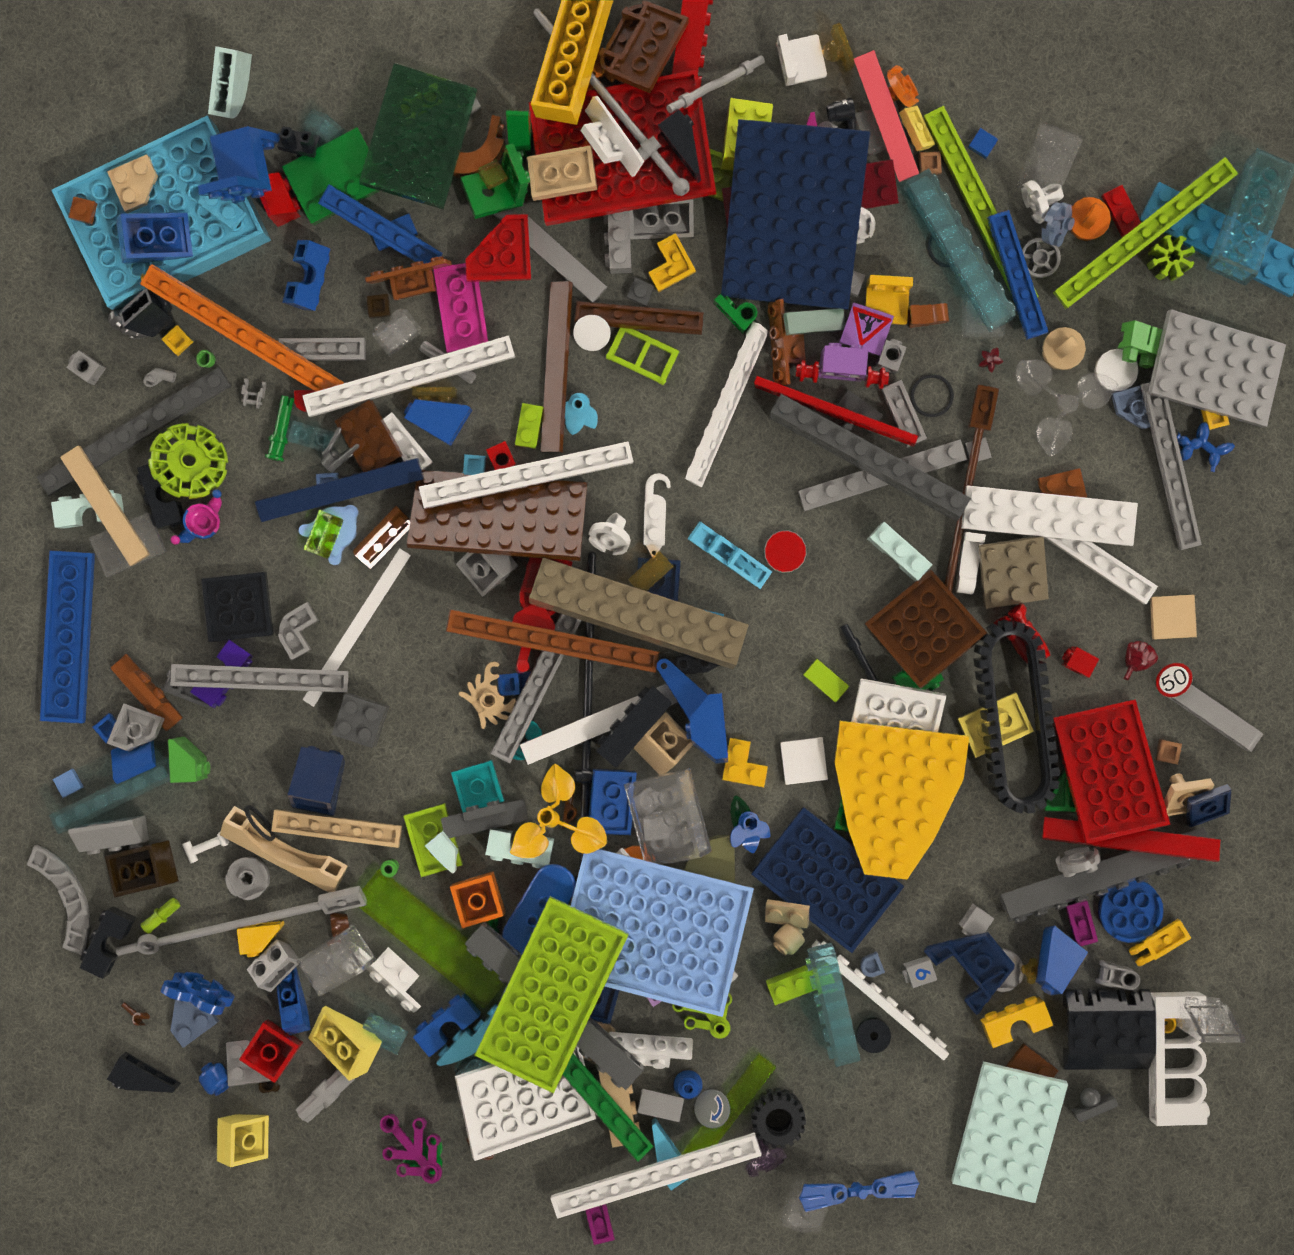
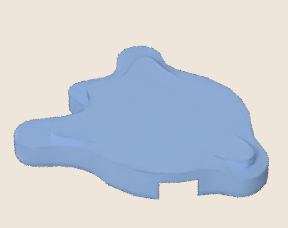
M353 505L326 508L318 514L313 522L301 525L299 533L312 539L315 550H317L314 544L315 538L326 533L336 534L337 537L334 543L326 541L323 545L331 551L328 557L329 563L339 565L344 548L350 545L356 537V523L359 511ZM330 514L342 519L341 527L326 522L323 519V515Z

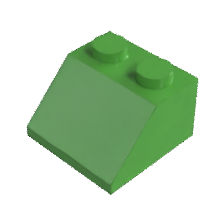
M185 736L168 739L170 783L197 782L208 778L207 774H210L209 761L207 762V757Z

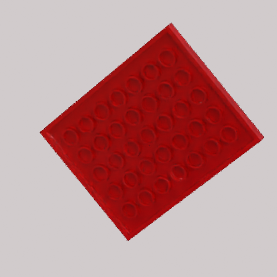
M697 70L661 76L658 78L651 93L626 83L605 87L648 140L654 136L660 143L661 147L657 149L658 153L679 178H684L689 182V191L683 196L676 195L673 191L672 182L651 157L644 160L637 174L632 177L620 160L604 164L592 147L597 190L542 199L546 226L716 195L702 97L694 100L693 104L687 108L682 107L678 109L683 115L688 114L694 123L692 128L701 174V181L699 183L660 135L658 124L673 114L667 111V105L678 100L680 95L686 92L690 93L700 87ZM595 89L586 92L577 125L537 118L533 112L531 102H529L536 155L590 146L581 129L584 124L593 123L585 110L594 96L600 98L635 149H639L641 145Z

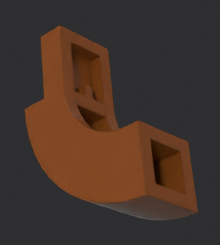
M492 115L487 139L478 150L469 153L457 152L453 170L455 178L492 169L499 162L506 145L504 139H499V137L503 138L505 129L501 117Z

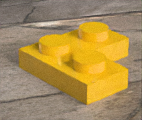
M676 233L657 243L666 263L648 272L659 293L696 273V270Z
M729 738L727 749L728 762L724 765L722 780L764 787L768 766L747 762L751 741Z

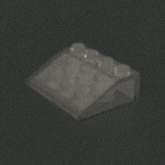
M691 768L624 784L643 860L662 865L701 858L712 852Z

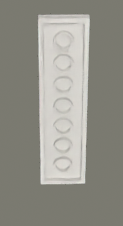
M966 486L965 495L971 499L963 512L961 529L1043 536L1046 538L1133 546L1138 503L977 486Z

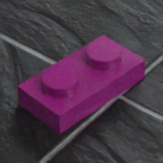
M1088 901L1069 903L1065 908L1074 941L1080 946L1098 942Z
M607 1203L585 1210L594 1245L615 1240Z

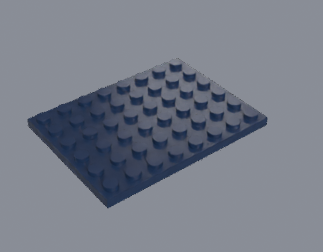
M738 119L721 291L723 297L728 296L730 298L769 302L783 299L784 303L849 309L870 131Z

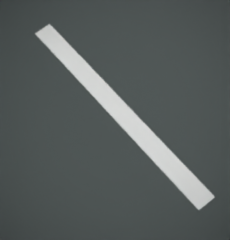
M399 548L322 670H338L411 555ZM308 691L303 700L314 707L323 692Z

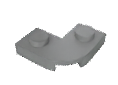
M309 602L287 613L282 618L283 620L279 626V640L291 660L311 650L301 631L318 622L319 619Z

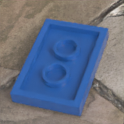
M593 769L589 817L596 819L603 826L606 834L631 835L636 771Z

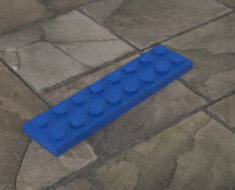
M49 552L40 721L85 723L95 553Z

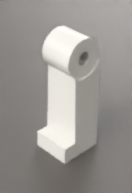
M963 533L956 575L955 591L957 593L970 595L974 593L980 561L978 545H983L986 535Z

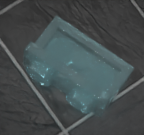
M373 1013L369 1014L363 1025V1029L375 1034L382 1041L380 1047L396 1055L408 1034V1031L400 1026L394 1025Z

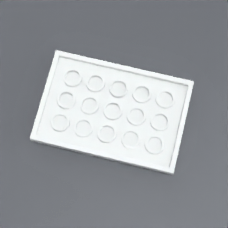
M576 1046L573 1053L585 1066L584 1058L579 1052L580 1048ZM493 1064L455 1076L474 1161L596 1119L594 1111L563 1076L554 1094Z

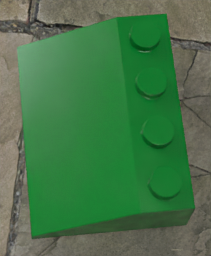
M358 127L318 147L315 158L301 156L282 166L312 225H316L335 215L332 211L318 204L328 184L358 202L389 187Z

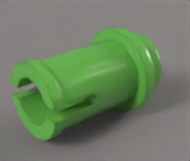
M394 859L383 862L380 868L381 873L385 877H393L399 869V863Z

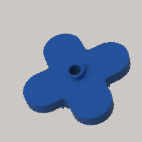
M193 972L175 973L172 980L164 981L160 990L169 998L191 1002L199 1010L213 1015H221L225 1007L232 1005L235 997L231 992L223 989L222 984L213 979L211 983L203 979L204 975Z

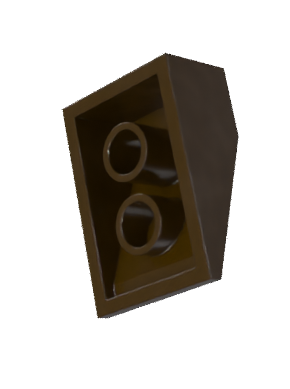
M169 840L105 856L114 898L179 882Z

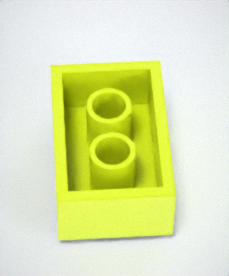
M730 98L721 169L732 171L734 169L738 119L771 122L773 104Z

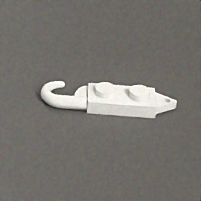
M660 473L651 475L645 485L643 545H646L653 559H655L661 547L665 546L666 501L663 497L653 494L654 483L657 480H663L667 488L671 487L668 477Z

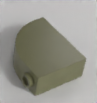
M730 835L713 836L698 844L688 856L684 870L735 883V849L731 846Z

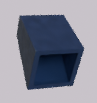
M308 746V748L301 747L288 791V798L292 808L334 816L345 765L344 756L340 752L333 750L324 752L314 746Z

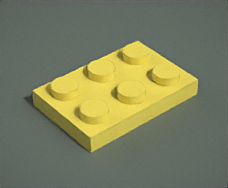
M1016 692L997 700L1002 746L1034 732ZM983 707L957 718L963 734L969 736L968 745L975 758L985 754L986 749H991L984 745L983 740L984 736H990L982 732V724L988 723L981 719L980 716L981 710H987Z

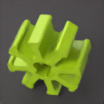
M1167 235L1149 249L1148 255L1151 254L1159 259L1154 258L1148 262V270L1159 265L1162 267L1155 278L1162 280L1169 275V272L1171 276L1170 281H1174L1193 267L1194 261L1190 262L1183 257L1188 258L1194 254V246L1183 251L1180 249L1183 242L1187 240L1186 237L1179 236L1173 241L1174 244H1172V236ZM1168 255H1172L1173 258L1171 260L1174 259V261L1171 262Z

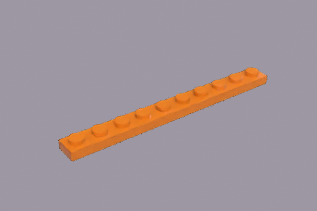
M153 264L149 266L140 283L142 286L315 392L344 383Z

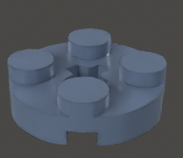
M1060 201V203L1056 202L1050 207L1044 221L1048 222L1046 229L1042 228V240L1044 243L1057 247L1062 245L1067 231H1070L1075 223V219L1072 218L1071 204Z

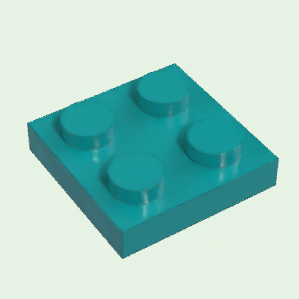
M493 760L451 772L463 813L466 812L467 807L478 805L480 809L487 807L488 802L505 801Z

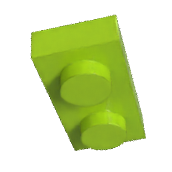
M522 403L515 446L531 449L537 448L543 414L542 406Z

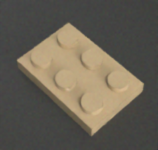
M591 145L527 157L533 201L597 190Z

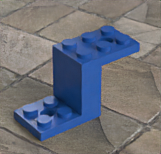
M247 126L210 136L219 180L198 185L199 195L209 196V199L220 198L221 201L232 200V203H239L245 201V197L259 198L264 196V192L272 191L263 150L275 148L274 145L278 144L280 140V134Z

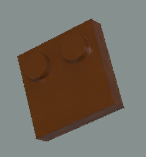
M1024 1043L1005 1066L1052 1078L1059 1071Z

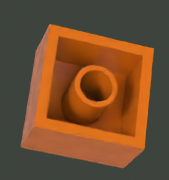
M494 871L455 882L450 886L462 928L504 916L506 911Z

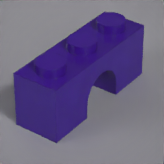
M228 640L217 655V658L225 666L250 667L253 663L251 661L253 656L230 640ZM193 687L190 692L215 709L216 706L220 707L227 698L225 694L230 688Z

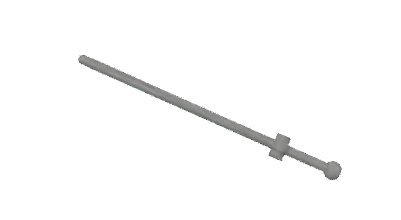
M535 9L533 12L534 16L551 36L553 24L540 9ZM592 73L589 83L639 142L641 147L637 151L644 160L651 157L672 182L674 193L679 196L685 195L690 188L689 182L684 178H679L658 153L657 149L661 147L660 143L654 136L649 140L644 136Z

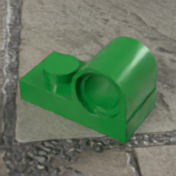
M720 294L714 299L713 304L742 334L756 320L757 308L752 303H743L735 309L733 307L735 304L728 296L723 297ZM749 310L752 313V318L744 319L741 316V312Z

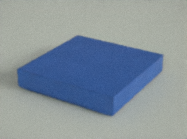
M154 740L131 751L118 747L111 750L113 780L116 784L156 767Z

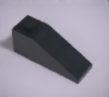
M677 110L658 124L660 135L699 183L701 181V174L692 128L694 123L688 114L683 115L680 110Z
M127 1052L119 1057L107 1078L114 1087L133 1091L173 1093L181 1084Z

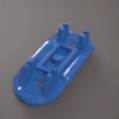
M549 864L540 868L502 931V937L521 954H523L549 897L551 896L566 904L570 902L576 887L575 877L571 871L558 864Z

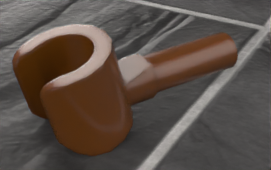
M125 1002L121 1005L131 1014L134 1025H146L142 1019H150L148 1013H138Z

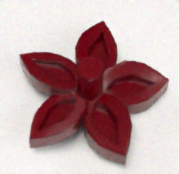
M999 348L992 349L990 353L982 351V356L985 360L979 364V367L988 366V370L992 373L995 369V364L1000 365L1004 361L998 357Z

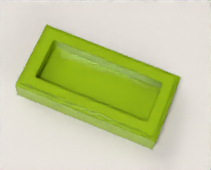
M818 659L803 674L834 702H837L850 687Z

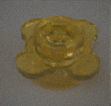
M1031 958L1028 964L1021 967V972L1025 974L1029 984H1034L1037 978L1039 963H1037L1035 958Z

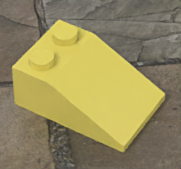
M327 1006L322 1008L308 1037L349 1081L368 1072L382 1043L368 1027Z

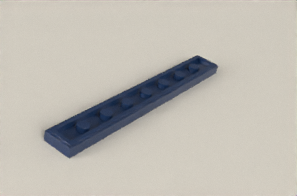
M414 458L257 500L255 505L261 522L422 480L424 475L419 459Z

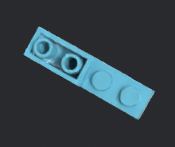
M494 1004L487 1012L489 1016L485 1021L480 1020L473 1027L475 1032L468 1027L464 1031L460 1029L452 1038L454 1042L449 1047L445 1045L437 1054L439 1059L436 1064L439 1066L452 1064L474 1054L484 1037L498 1005Z

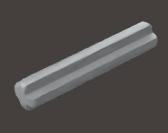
M424 341L419 348L422 353L430 358L445 354L427 341ZM472 371L457 374V376L469 384L473 383L476 378V374Z

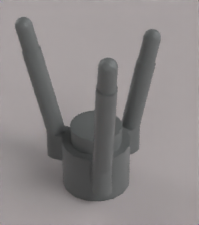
M341 427L337 428L327 448L321 453L324 456L321 460L322 465L332 473L353 457V452L359 448V444H356L343 455L336 450L331 452L342 430Z

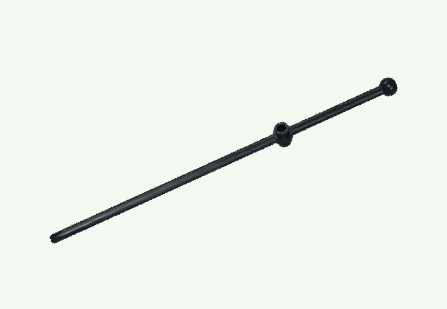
M590 552L588 554L587 572L596 575V554ZM586 622L585 637L594 639V624ZM586 659L583 718L592 715L593 661ZM591 739L582 743L581 770H575V783H581L580 818L589 817L590 783H592L593 770L590 769ZM579 852V870H580V866H581V862H582V858H583V853H580V852Z

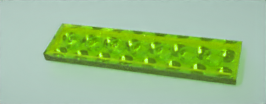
M379 868L362 889L367 898L366 906L359 908L485 1009L504 985L499 980V975L494 970L489 971L482 964L483 960L480 957H474L467 951L465 943L468 938L395 879L385 877Z

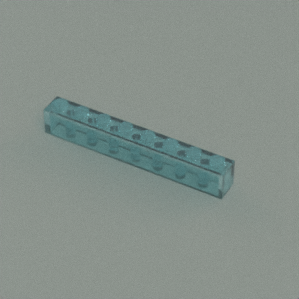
M927 169L907 180L904 190L990 333L1012 321L1016 315L1015 306L1010 300H1007L1002 284L997 283L993 276V269L989 264L986 265L982 258L983 253L981 249L975 246L971 240V232L968 228H964L959 212L952 208L948 194L940 188L938 177L936 174H932L930 169Z

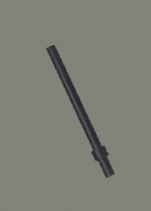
M848 623L844 624L840 628L848 641L846 644L849 650L853 651L867 679L878 681L860 648L861 643L858 637L855 638Z

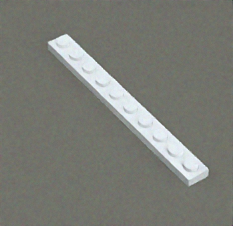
M505 336L303 395L308 416L313 417L515 358L510 337Z
M628 441L419 487L423 508L426 509L633 463V458Z
M754 1132L551 1195V1201L558 1219L761 1156V1150Z

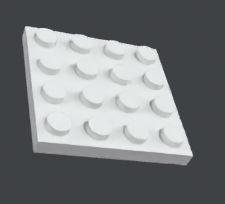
M860 679L851 722L938 732L946 694Z

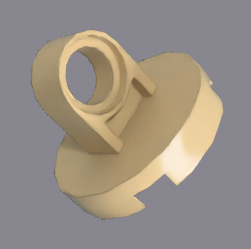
M1067 327L1057 328L1050 332L1043 340L1042 356L1045 362L1053 369L1070 370L1084 358L1086 351L1085 341L1081 334L1074 329Z

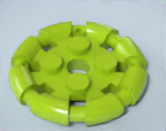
M189 423L176 424L168 427L166 432L160 433L154 439L149 450L151 452V459H148L149 469L154 480H157L162 485L161 488L170 495L178 498L180 496L189 497V499L202 498L209 495L210 491L214 488L217 489L226 477L227 470L225 468L226 463H228V456L222 442L220 443L215 438L216 435L203 426H190ZM187 435H195V441L187 440ZM171 438H174L177 441L173 445H171L168 441ZM206 443L213 447L210 451L206 448ZM161 453L167 454L166 461L160 460ZM186 455L192 456L195 464L192 466L185 465L183 457ZM211 461L217 462V468L210 467ZM167 471L173 476L170 480L164 475ZM206 476L209 482L204 485L201 479ZM182 482L190 483V489L182 488Z

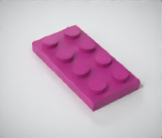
M466 263L434 269L447 353L488 342L479 282H467Z

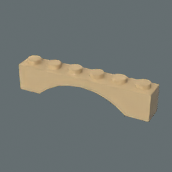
M235 806L223 821L220 836L327 892H335L344 877L348 867L344 863L330 856L300 851L276 837L273 841L266 840L254 829L247 819L245 812ZM251 815L256 825L266 835L271 837L270 833Z

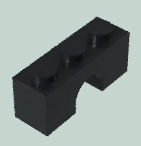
M149 464L137 467L139 472L137 479L139 484L144 487L146 494L143 496L146 505L150 506L152 512L150 515L152 524L161 530L182 524L184 510L181 502L174 500L165 503L161 498L162 485L152 477ZM169 471L164 474L168 480L172 478V474Z
M114 906L104 910L98 920L100 922L98 929H95L90 936L89 941H91L89 948H86L81 955L80 960L82 963L79 968L102 979L108 976L118 955L109 951L106 944L107 939L110 936L119 940L127 937L136 917Z

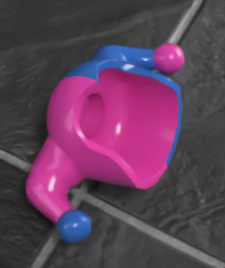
M215 489L212 492L213 497L207 505L195 504L185 511L183 515L185 529L178 536H172V544L189 543L195 538L206 539L216 534L220 526L218 512L222 505L220 498L222 493L220 490Z

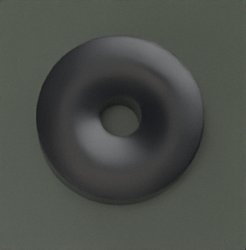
M871 1017L859 1024L856 1038L861 1048L865 1051L879 1053L890 1044L891 1032L883 1020ZM872 1032L877 1033V1037L874 1039L870 1038Z

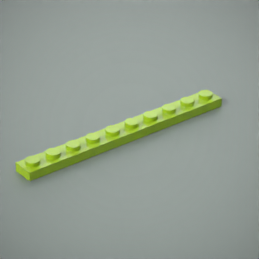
M942 106L924 115L923 119L939 151H941V155L1010 291L987 220L988 216L997 214V211L945 107Z
M1224 157L1055 290L1053 294L1065 309L1069 308L1238 175V172L1228 159Z

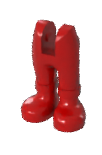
M1023 603L1016 605L1008 612V615L1013 621L1023 623L1036 631L1034 635L1040 636L1043 644L1037 647L1045 649V659L1050 656L1049 649L1039 632L1026 619V606ZM1003 616L996 620L993 624L998 625V621L1001 620H1011L1008 616ZM1007 635L1006 637L1012 642L1017 653L1028 664L1024 642L1016 635Z

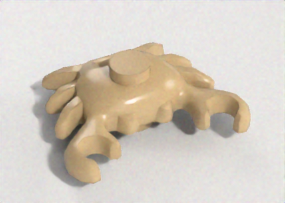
M496 661L486 665L484 681L482 683L480 682L481 675H476V688H474L471 682H468L467 685L471 695L459 692V695L472 703L478 712L482 729L486 727L485 717L494 725L498 724L494 716L507 720L509 716L501 712L511 713L516 702L514 698L509 703L504 704V696L500 695L496 685L490 684L491 681L499 678L498 673L493 674L490 671L493 666H499V662Z

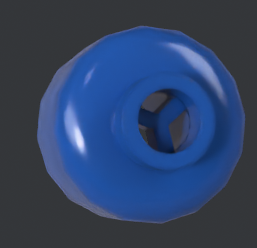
M210 1062L202 1067V1073L198 1081L207 1094H215L217 1096L229 1088L227 1070L222 1063L212 1064Z

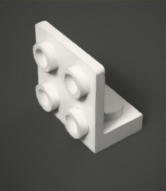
M787 34L778 36L776 46L785 86L821 79L827 76L818 35L788 41Z

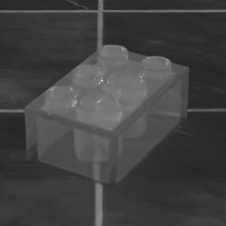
M353 924L311 949L296 962L320 997L366 970L376 961V958Z

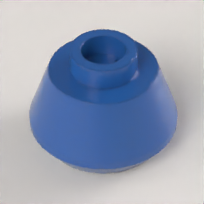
M684 1070L674 1079V1090L679 1097L684 1099H693L702 1090V1079L692 1070Z

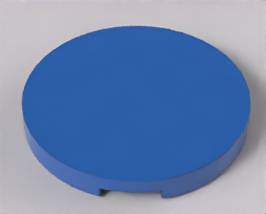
M1135 880L1129 882V886L1120 890H1117L1116 887L1108 889L1109 893L1100 897L1098 904L1099 920L1106 932L1117 940L1127 943L1141 942L1153 934L1162 922V900L1155 889L1146 882L1137 883Z

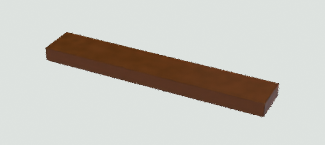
M577 301L575 324L586 315H597L603 318L609 327L702 335L704 312Z

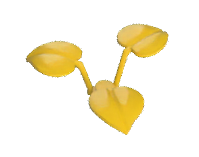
M553 764L541 786L543 799L548 803H555L539 811V825L527 822L518 828L510 850L512 855L520 858H535L542 855L549 844L547 837L543 835L546 832L545 826L553 828L558 824L575 831L571 836V843L574 849L580 853H593L607 844L605 829L596 819L582 817L579 819L576 828L560 821L559 814L553 810L560 804V800H569L575 791L574 779L559 765Z

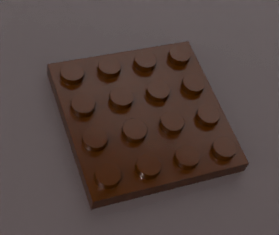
M929 570L865 623L866 627L920 689L987 634L985 629L932 570Z

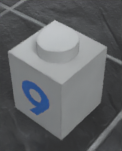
M928 956L903 964L905 968L902 971L906 983H910L912 988L937 980L932 962Z

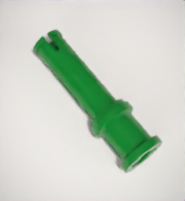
M281 396L274 432L268 439L270 445L268 454H265L267 459L284 462L282 456L284 447L288 444L286 434L294 398Z

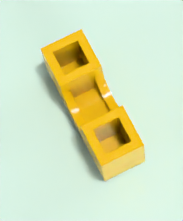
M1036 996L1026 998L1024 1003L1019 1005L1010 1004L1001 1012H989L984 1015L985 1018L980 1019L988 1042L993 1048L1013 1041L1010 1029L1016 1021H1026L1028 1028L1033 1033L1053 1026L1045 1002Z

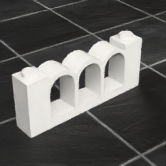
M1151 992L1155 1008V1056L1149 1068V1120L1156 1126L1207 1125V1117L1210 1115L1209 1106L1204 1101L1207 1088L1203 1079L1198 1076L1205 1069L1207 1059L1205 1052L1198 1045L1203 1042L1206 1036V1025L1202 1018H1206V1011L1209 1009L1208 999L1200 992ZM1192 1018L1194 1029L1188 1037L1165 1039V1019ZM1192 1048L1194 1060L1189 1066L1184 1068H1165V1049ZM1193 1078L1194 1090L1187 1097L1165 1098V1079Z

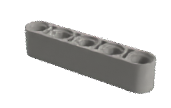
M1192 684L1184 694L1178 697H1168L1248 752H1252L1263 736V733Z

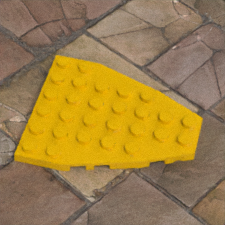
M839 721L834 763L847 827L865 875L906 880L909 878L934 841L964 780L969 743L968 735Z

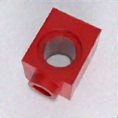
M506 441L486 449L495 470L517 466ZM500 455L508 456L506 465H498L497 459Z
M1072 646L1064 652L1062 666L1083 677L1089 678L1099 658L1078 647Z

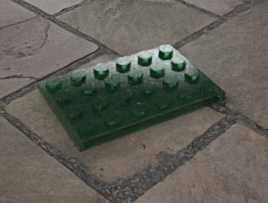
M394 63L359 185L444 210L477 95V88Z

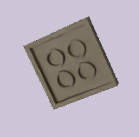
M1043 536L978 545L983 603L986 609L1049 599Z

